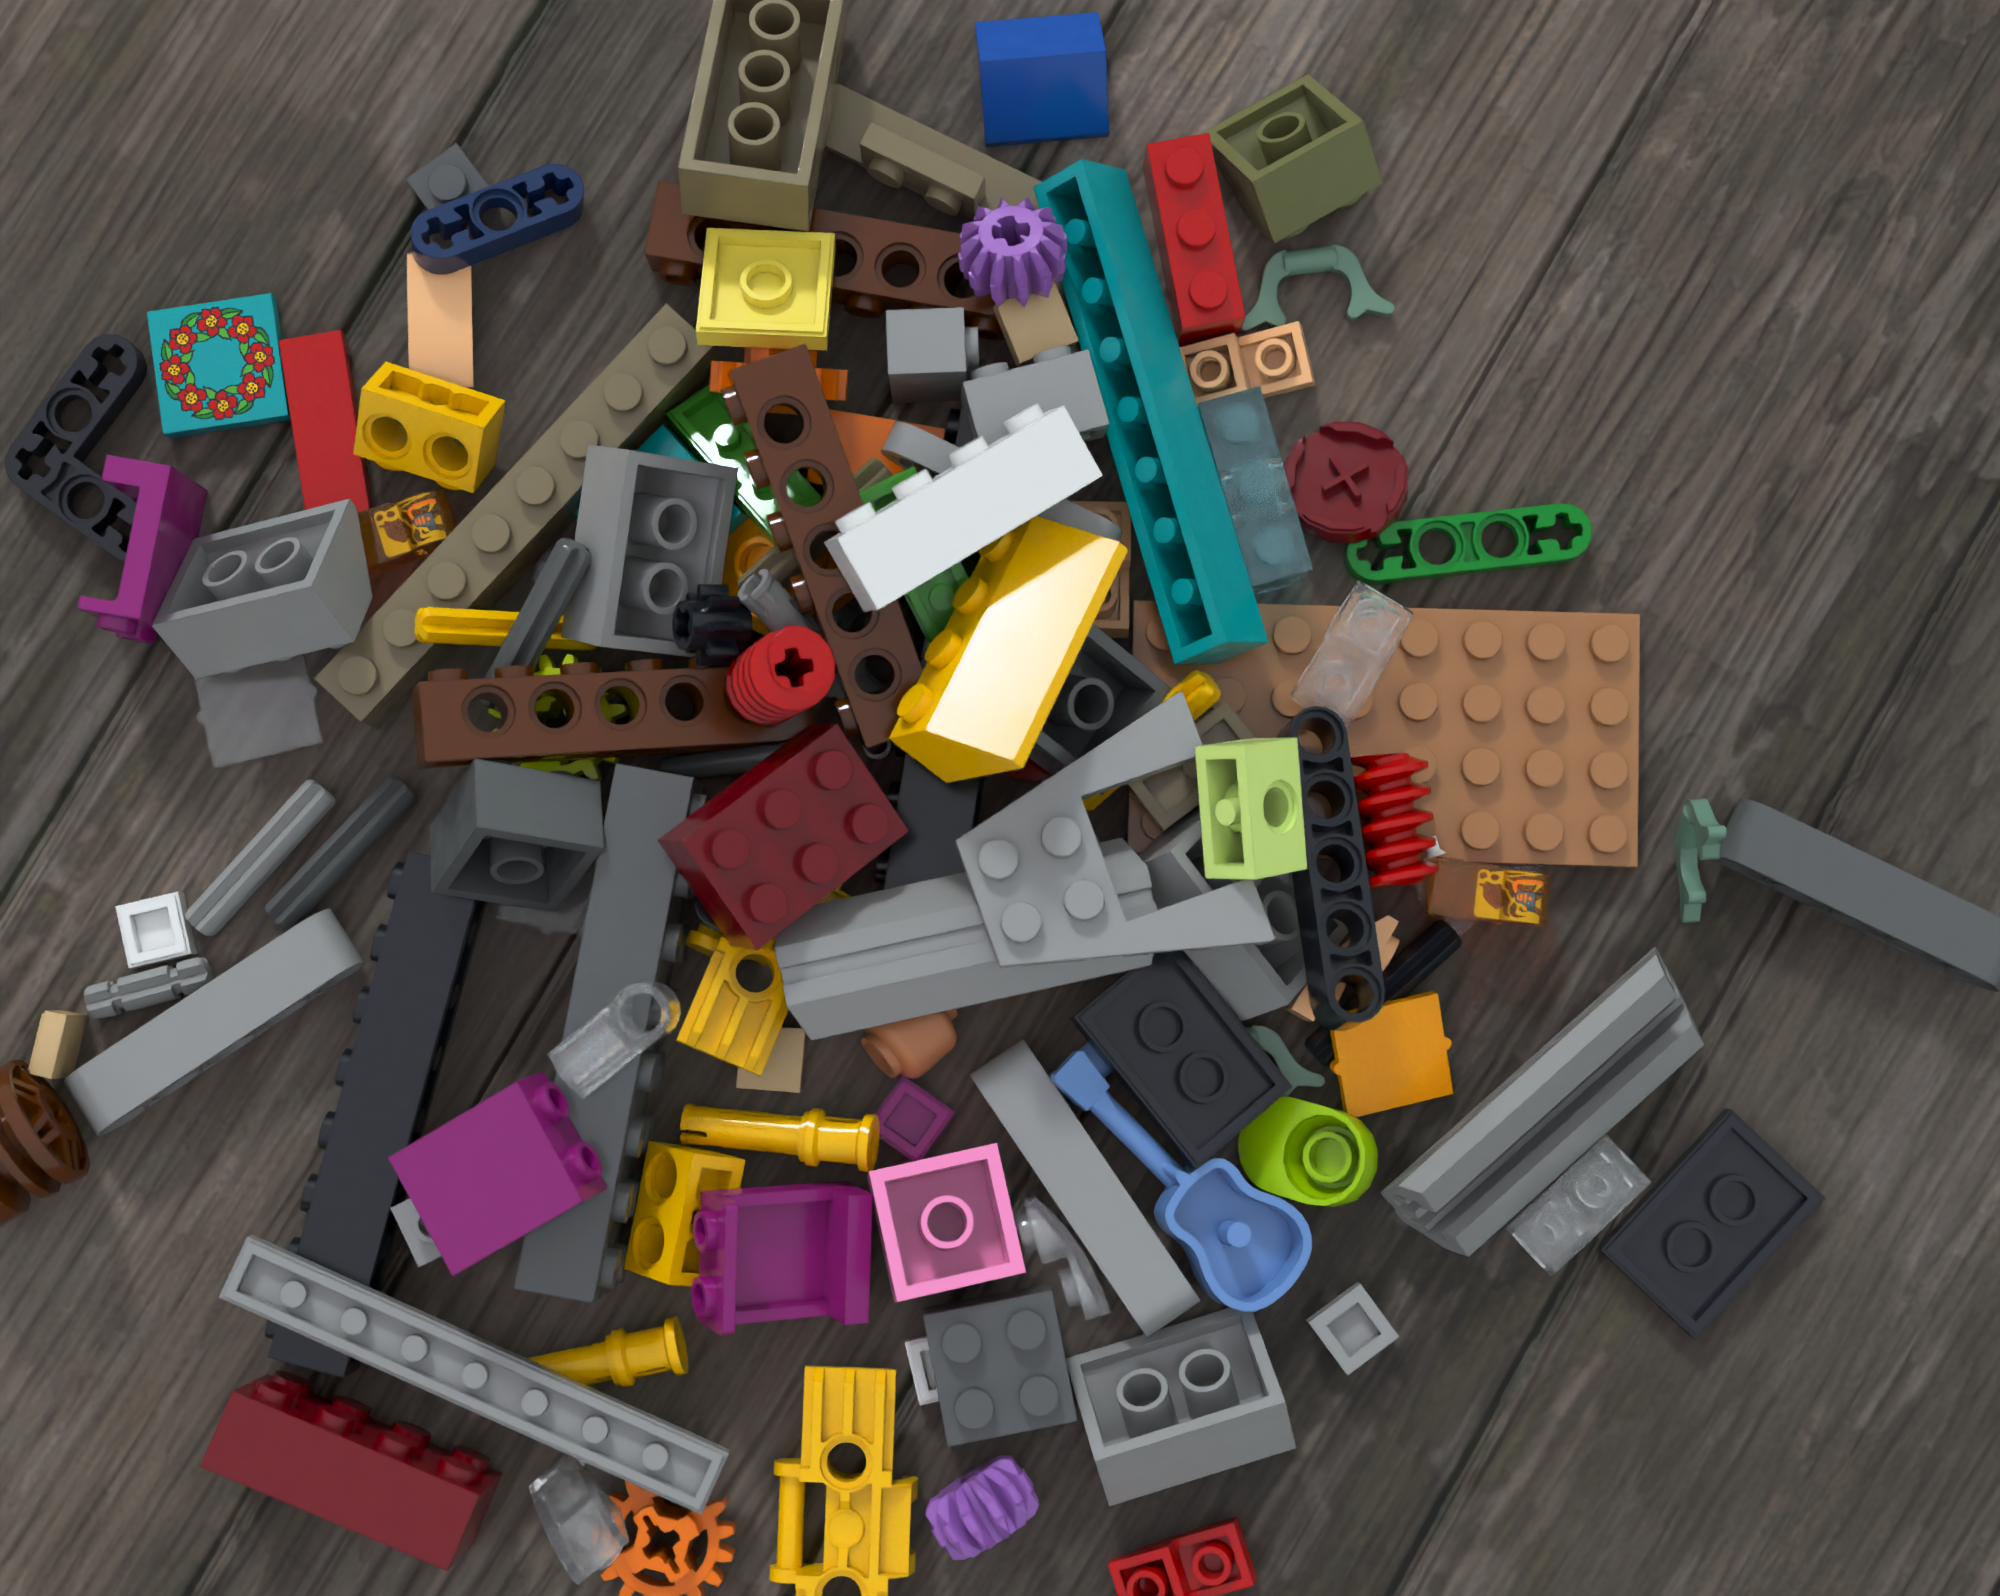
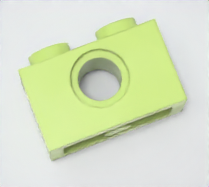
M1297 737L1250 738L1195 746L1205 878L1256 880L1307 869Z

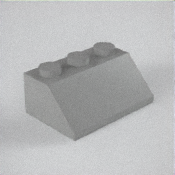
M588 445L574 541L583 544L589 549L591 562L564 611L561 637L600 647L696 657V653H686L685 650L679 649L676 645L672 630L673 613L678 602L687 601V593H697L698 584H722L738 468L627 449Z
M346 499L193 539L151 626L195 679L224 672L234 673L245 667L275 660L286 661L297 655L326 648L337 649L354 642L373 598L357 507L351 499Z
M1197 806L1158 835L1139 855L1148 866L1152 883L1151 891L1154 903L1157 905V910L1244 880L1205 878L1200 806ZM1292 872L1253 880L1275 937L1273 942L1265 945L1250 944L1199 951L1184 950L1240 1022L1289 1005L1307 983ZM1327 919L1326 933L1333 944L1338 946L1349 933L1343 922L1337 919Z
M1226 1308L1162 1328L1148 1338L1143 1334L1065 1358L1109 1506L1296 1448L1286 1402L1253 1312H1242Z

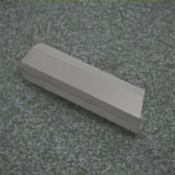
M1123 838L1098 843L1126 920L1128 921L1157 911V905L1154 903L1151 891L1152 883L1148 866ZM966 872L816 904L777 935L774 947L784 983L782 986L786 1005L810 1040L824 1039L1150 966L1154 953L1143 956H1118L1086 959V961L1000 968Z
M1656 947L1652 948L1380 1192L1384 1199L1393 1206L1394 1212L1401 1221L1445 1249L1469 1257L1704 1046L1683 997Z

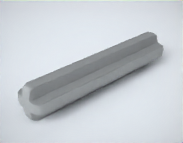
M306 780L186 911L185 917L188 922L205 936L216 935L335 805L336 799L332 793L318 781Z

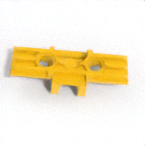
M841 884L817 904L851 896L840 890ZM700 922L697 931H689L685 944L711 957L676 1041L747 1072L761 1076L789 1010L782 986L784 983L781 969L778 967L774 948L777 935L759 950L733 947L726 938L722 937V932L712 931ZM754 960L762 966L771 969L772 981L769 987L762 992L756 993L743 989L736 978V967L739 961Z
M805 1365L801 1458H779L774 1460L773 1474L780 1476L777 1559L775 1564L770 1565L769 1571L770 1581L795 1584L796 1596H823V1588L826 1583L838 1576L853 1579L860 1588L861 1596H888L889 1579L908 1577L915 1572L916 1550L909 1547L911 1503L918 1499V1477L905 1475L902 1476V1479L892 1480L896 1369ZM845 1442L859 1446L866 1457L864 1471L854 1474L838 1471L832 1465L830 1459H828L832 1448ZM805 1482L824 1483L826 1485L823 1563H802Z

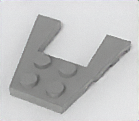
M1183 691L1173 695L956 840L958 853L1000 968L1086 961V959L1118 956H1143L1151 953L1184 950H1210L1250 944L1265 945L1275 940L1255 883L1250 879L1235 882L1128 921L1122 910L1083 799L1196 760L1195 746H1201L1202 742Z

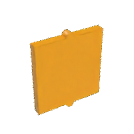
M1429 991L1384 1002L1380 1012L1372 1019L1346 1031L1330 1030L1335 1058L1330 1063V1069L1338 1076L1344 1112L1354 1117H1360L1453 1094L1447 1050L1451 1047L1452 1042L1444 1035L1437 992ZM1357 1008V1009H1353V1010H1348L1347 1012H1349V1013H1356L1357 1010H1358V1008Z

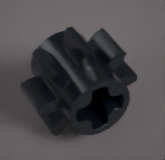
M698 584L697 593H687V601L678 602L674 609L672 630L675 643L679 649L685 650L686 653H696L697 666H727L728 657H738V649H745L751 640L753 629L751 611L740 602L739 596H729L728 584Z

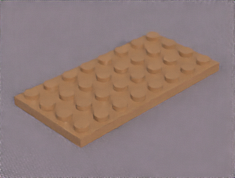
M1133 601L1131 655L1171 687L1170 691L1194 670L1208 673L1220 688L1221 695L1219 700L1194 721L1195 724L1224 701H1227L1255 738H1277L1279 732L1303 709L1321 706L1336 712L1343 720L1347 731L1351 758L1376 754L1409 753V756L1427 760L1429 768L1412 775L1411 781L1431 786V794L1414 801V807L1433 812L1434 819L1417 827L1416 832L1430 837L1436 835L1440 849L1446 853L1425 859V861L1456 864L1602 868L1638 867L1640 614L1257 604L1269 643L1220 664H1174L1156 601ZM1298 730L1300 745L1311 754L1321 755L1322 744L1317 735L1309 730ZM1352 766L1353 777L1365 772L1363 768ZM1128 789L1127 843L1137 855H1140L1162 833V830ZM1308 792L1307 802L1312 812L1321 818L1329 819L1331 817L1329 801L1318 792ZM1356 792L1357 802L1367 798L1368 795ZM1360 818L1361 827L1370 823V820ZM1363 844L1365 853L1373 849V846ZM1424 851L1419 853V859L1421 860L1425 855ZM1327 855L1317 856V860H1334Z

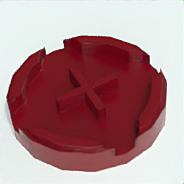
M1335 421L1320 426V431L1312 433L1307 438L1304 435L1293 445L1283 464L1282 497L1291 518L1308 534L1330 543H1358L1380 535L1397 520L1407 500L1408 466L1403 454L1401 457L1400 452L1393 446L1394 441L1383 431L1361 422Z

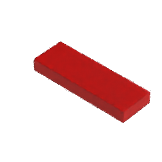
M341 330L279 340L305 510L351 499L357 507L359 520L374 518L366 460L353 454L358 409L346 335Z

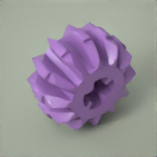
M1001 196L997 209L990 210L977 206L974 221L962 224V232L960 234L961 251L958 252L960 271L964 273V279L969 280L970 287L973 289L976 297L991 294V298L997 307L1008 298H1016L1025 308L1030 294L1033 293L1049 298L1052 282L1063 280L1066 270L1065 253L1068 251L1067 236L1063 232V226L1056 224V218L1053 216L1051 207L1035 210L1029 197L1024 199L1018 206H1009Z
M999 1455L996 1458H990L978 1467H973L969 1472L956 1478L950 1485L941 1489L938 1495L930 1499L925 1515L932 1527L931 1532L940 1547H944L953 1560H965L969 1557L974 1558L986 1549H991L998 1542L1009 1538L1010 1534L1026 1525L1027 1520L1035 1516L1039 1507V1500L1033 1490V1483L1024 1468H1020L1011 1455Z

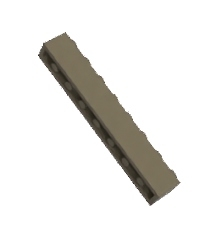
M666 303L360 629L355 641L345 645L314 679L360 722L378 730L407 700L418 682L424 681L428 677V672L434 671L458 645L419 642L414 634L417 610L422 607L491 610L577 518L574 512L579 508L588 445L636 451L662 424L664 425L668 421L666 413L688 399L710 376L711 361H720L714 346L697 345L696 330Z

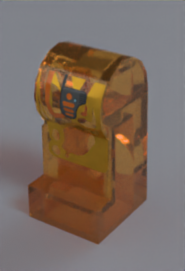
M434 490L404 498L394 504L389 502L358 512L369 578L427 558L457 527L446 491Z
M1439 856L1433 859L1432 862L1438 864L1439 871L1429 876L1424 918L1520 927H1546L1551 875L1526 870L1503 869L1498 865L1466 862L1463 859Z

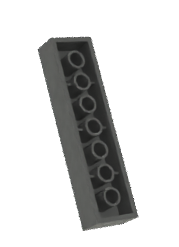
M617 763L615 765L603 827L604 849L597 858L554 1084L562 1090L570 1107L569 1118L581 1140L593 1147L601 1161L603 1170L601 1176L607 1188L524 1235L514 1289L594 1303L614 1289L616 1282L622 1283L625 1278L626 1270L624 1265L628 1244L620 1242L624 1223H627L628 1218H634L641 1180L633 1179L636 1159L639 1158L640 1154H646L648 1141L652 1140L655 1118L654 1116L645 1115L649 1092L651 1093L652 1090L659 1091L664 1077L667 1053L659 1052L657 1049L661 1028L664 1026L672 1027L679 990L669 988L674 963L684 964L689 946L685 944L691 927L681 923L686 899L694 901L695 897L694 892L657 840L710 801L708 795H706L707 788L694 777Z

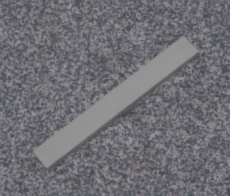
M255 1235L247 1236L219 1295V1298L699 1514H702L730 1452V1449Z

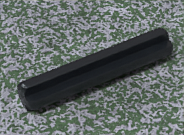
M1443 920L1435 921L1387 965L1382 972L1385 987L1384 1002L1406 997L1461 947L1462 941L1459 935L1448 923ZM1357 993L1341 1008L1346 1011L1359 1008ZM1321 1025L1306 1039L1305 1046L1320 1064L1330 1066V1063L1335 1060L1330 1029Z

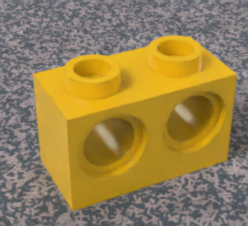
M385 362L361 388L353 454L375 461L379 466L388 470L406 471L434 480L438 485L446 489L464 490L474 493L496 464L506 400ZM394 419L399 421L403 425V427L400 426ZM453 438L460 441L464 447L459 445Z
M648 1141L624 1269L668 1285L692 1287L694 1279L699 1277L700 1251L694 1242L693 1222L696 1213L701 1211V1191L740 1188L745 1160L702 1147Z

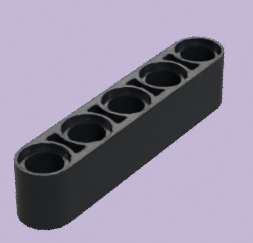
M1312 706L1298 713L1279 732L1277 738L1297 737L1307 869L1292 872L1310 1006L1314 1017L1321 1025L1334 1031H1346L1372 1019L1380 1012L1384 1003L1385 987L1347 731L1343 720L1336 712L1326 707ZM1298 730H1309L1317 735L1322 744L1321 755L1311 754L1300 745ZM1308 792H1318L1329 801L1331 806V817L1329 819L1321 818L1312 812L1307 802ZM1318 855H1327L1335 860L1341 872L1339 883L1330 882L1321 876L1316 866ZM1328 918L1337 919L1347 927L1350 934V942L1347 948L1333 944L1326 933ZM1338 982L1352 986L1357 992L1359 1008L1356 1013L1347 1012L1337 1003L1335 988Z

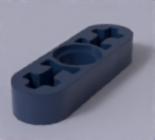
M548 164L424 211L414 220L411 227L413 257L421 268L430 273L450 274L568 228L579 220L583 212V181L573 169L565 165ZM553 189L558 196L566 195V203L558 205L552 197L545 198V191ZM500 207L512 212L517 220L510 228L497 231L486 227L481 222L480 217L488 209ZM534 207V217H528L527 208L531 209ZM463 221H469L470 232L474 240L469 238L468 229L463 230ZM439 233L442 239L451 240V247L442 250L436 242L430 243V236Z

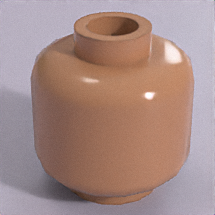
M955 1009L864 1029L866 1035L861 1039V1043L872 1061L889 1077L896 1078L901 1074L906 1078H919L956 1046L957 1032L952 1020L958 1016V1013Z

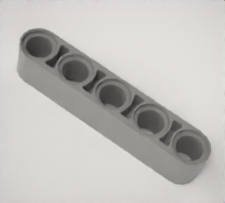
M331 909L322 910L298 923L73 1071L63 1080V1083L98 1137L103 1136L131 1121L354 974L365 962Z
M1023 1038L970 1074L986 1101L1147 1338L1201 1301Z

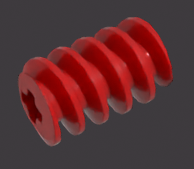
M787 625L783 629L766 634L752 646L742 651L730 664L726 674V693L732 707L743 718L758 725H776L816 705L828 694L835 679V660L830 646L818 633L803 626Z
M1409 753L1352 757V766L1365 769V772L1354 776L1356 792L1368 795L1367 798L1357 802L1359 817L1370 820L1369 824L1361 827L1363 844L1373 846L1372 850L1365 853L1367 870L1375 872L1374 876L1368 878L1370 889L1420 884L1422 879L1439 871L1437 863L1419 859V853L1436 846V838L1416 832L1417 827L1434 819L1433 812L1414 807V801L1431 794V786L1411 781L1412 775L1429 768L1428 761L1409 756Z

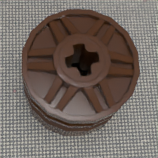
M11 1060L0 1067V1227L28 1211L31 1203L30 1193L40 1198L51 1197L59 1192L61 1184H71L86 1176L90 1167L86 1144L67 1106L44 1077L29 1074V1064L22 1060Z

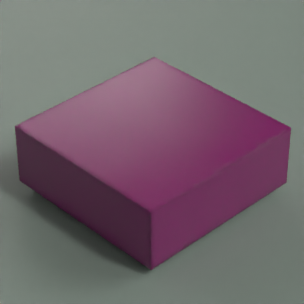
M902 1076L876 1112L880 1122V1138L912 1161L922 1160L955 1111L909 1078Z

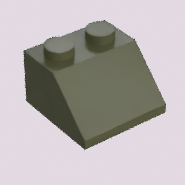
M1309 74L1201 133H1209L1215 163L1247 218L1274 244L1284 238L1302 233L1309 224L1338 208L1356 203L1363 194L1383 184L1364 120Z

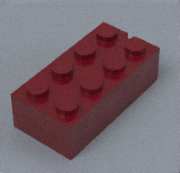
M277 1370L274 1376L266 1374L252 1381L251 1384L247 1383L232 1391L200 1467L446 1571L473 1546L503 1475L502 1472L488 1467L491 1462L488 1456L464 1446L456 1445L453 1451L430 1443L431 1434L427 1430L405 1421L396 1420L393 1426L373 1419L369 1417L372 1409L366 1404L340 1395H336L333 1401L309 1392L312 1387L311 1382L286 1371Z

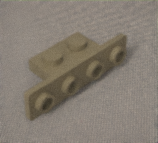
M836 84L824 149L866 168L873 178L893 188L903 186L924 196V200L929 205L948 215L956 216L959 213L974 220L977 206L995 210L998 207L1001 196L1009 206H1018L1024 199L1029 197L1035 210L1039 209L1033 187L1042 181L849 88Z

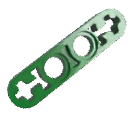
M1563 503L1396 521L1380 535L1369 539H1374L1377 548L1380 550L1396 549L1401 544L1398 535L1407 534L1405 554L1411 567L1410 569L1401 568L1403 556H1394L1384 559L1379 566V571H1372L1369 561L1358 560L1357 553L1363 551L1366 547L1367 539L1358 543H1347L1344 549L1343 562L1350 576L1365 585H1382L1561 565L1573 561L1587 549L1592 538V526L1588 516L1580 508L1572 504ZM1556 518L1562 519L1564 528L1575 530L1576 537L1566 544V550L1560 549L1557 540L1547 539L1538 540L1532 545L1536 555L1527 554L1529 533L1524 521H1532L1530 534L1548 531L1555 525ZM1493 524L1503 525L1513 533L1515 548L1510 556L1496 558L1484 550L1481 536L1487 526ZM1437 531L1445 534L1451 540L1453 554L1447 563L1434 565L1423 559L1418 549L1419 540L1423 534Z

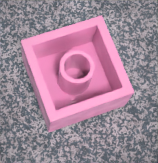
M997 1143L868 1172L867 1180L870 1193L873 1194L872 1203L894 1303L1026 1273Z

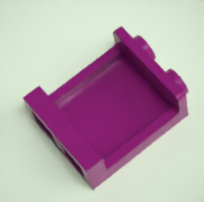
M106 455L102 481L137 501L117 599L108 601L80 596L77 609L97 617L95 627L98 629L115 632L119 638L155 644L158 633L151 625L193 539L199 537L208 490L172 466Z
M543 1072L513 1083L388 1157L452 1276L500 1251L503 1247L607 1188L601 1176L603 1171L602 1164L596 1151L590 1144L581 1140L569 1118L570 1107L564 1093L556 1084L549 1082Z
M847 1181L701 1191V1211L696 1213L693 1222L694 1242L700 1251L699 1277L694 1279L691 1288L692 1306L698 1321L720 1336L734 1334L736 1324L830 1316L844 1325L869 1323L873 1194Z

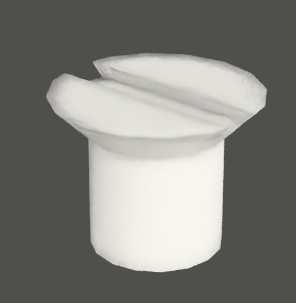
M1437 838L1436 846L1425 850L1422 860L1446 853L1440 849Z

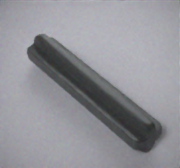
M565 537L557 541L485 678H495L494 669L499 667L516 665L535 667L591 562V554L586 546ZM480 700L487 708L499 712L493 703L487 700Z
M393 775L388 776L265 905L264 910L269 918L284 930H289L300 923L416 801L417 796L414 791L400 778Z

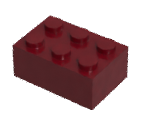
M838 724L808 725L657 841L729 944L733 947L759 950L909 830Z

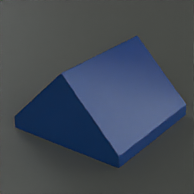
M1098 12L975 22L985 147L1109 137L1107 57Z

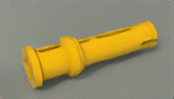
M687 1103L683 1109L680 1121V1130H688L687 1133L682 1132L680 1135L681 1143L684 1145H708L797 1155L799 1161L805 1162L807 1166L818 1167L821 1161L857 1165L861 1172L873 1171L880 1140V1122L876 1114L866 1113L861 1120L826 1116L825 1110L819 1108L805 1111L803 1116Z
M677 1316L666 1318L663 1326L627 1333L624 1328L614 1329L611 1331V1334L606 1335L603 1342L528 1358L585 1385L613 1380L616 1386L621 1385L623 1388L633 1386L635 1379L671 1370L676 1376L687 1374L689 1367L685 1337Z

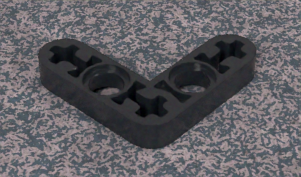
M103 334L95 337L85 346L12 443L5 456V470L8 478L18 488L111 555L125 562L129 538L119 530L111 527V525L116 522L118 516L132 525L137 501L102 481V476L83 462L142 385L146 376L147 364L143 353L126 338L117 334ZM108 354L116 358L121 356V362L127 366L121 376L111 372L107 374V368L101 364ZM86 379L109 394L104 402L89 389L82 387ZM76 399L88 401L92 409V417L89 424L77 432L66 431L61 423V412L64 406ZM48 430L61 440L71 444L66 452L44 437ZM33 454L40 458L45 457L44 462L51 468L44 478L37 474L31 476L33 470L26 463ZM89 485L98 486L104 495L102 510L92 518H79L73 508V499L76 493ZM123 504H125L126 508L121 510ZM106 530L105 536L103 537L102 532Z

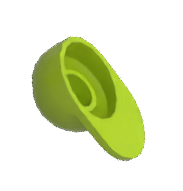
M1281 1096L1239 1133L1238 1154L1240 1163L1248 1178L1257 1187L1266 1192L1304 1204L1338 1207L1356 1201L1369 1189L1377 1172L1378 1150L1373 1134L1362 1120L1341 1110L1293 1097Z

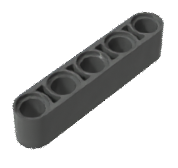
M1739 799L1726 827L1727 835L1720 846V858L1715 859L1717 862L1963 981L1986 990L2000 992V916L1769 806L1749 799Z

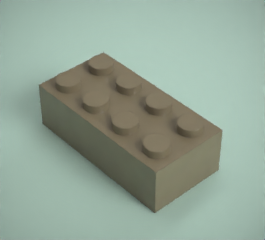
M713 0L678 165L682 214L809 232L847 29V0Z

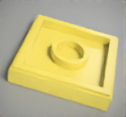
M707 228L696 324L697 345L791 349L806 343L808 350L827 351L836 249L835 233Z

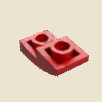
M1238 1517L1219 1521L1158 1541L1114 1558L1107 1563L1118 1596H1219L1252 1587L1258 1579Z

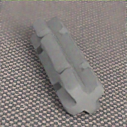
M195 957L177 962L176 968L173 965H165L120 977L117 979V984L114 981H105L90 985L84 990V1000L89 1016L92 1019H105L122 1014L123 1008L125 1011H135L180 999L181 993H184L185 996L190 995L212 981L214 977L207 958Z

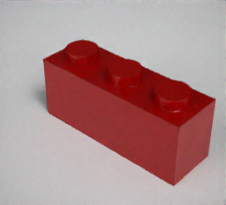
M1209 133L1146 144L1143 172L1174 331L1179 347L1231 333L1239 336L1245 320V313Z

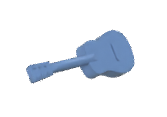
M1073 1051L1051 1074V1082L1083 1111L1090 1110L1166 1186L1154 1208L1155 1220L1167 1235L1182 1246L1193 1275L1201 1289L1217 1303L1242 1312H1255L1264 1309L1284 1295L1303 1272L1312 1251V1234L1303 1215L1285 1200L1253 1188L1246 1182L1239 1170L1225 1159L1211 1157L1198 1169H1190L1188 1165L1183 1168L1107 1091L1110 1087L1085 1052Z

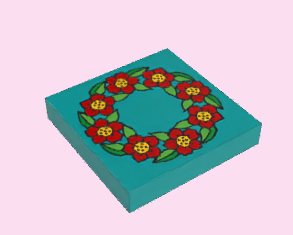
M272 293L147 312L163 435L172 439L291 420L279 340L283 339L277 298Z

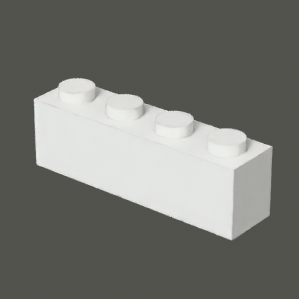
M1038 403L1006 420L1004 425L1009 434L992 444L987 445L983 436H980L950 453L948 457L953 467L934 478H931L927 469H924L891 488L897 500L876 512L871 503L868 502L835 521L840 533L824 543L864 612L881 609L1103 476L1064 405L1044 413Z

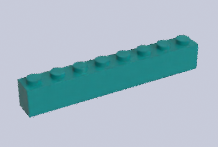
M1080 159L1034 186L1033 189L1039 209L1051 207L1053 216L1056 218V224L1063 226V232L1067 236L1066 270L1061 283L1081 350L1089 349L1109 420L1106 435L1174 664H1220L1269 643L1127 172L1125 169Z

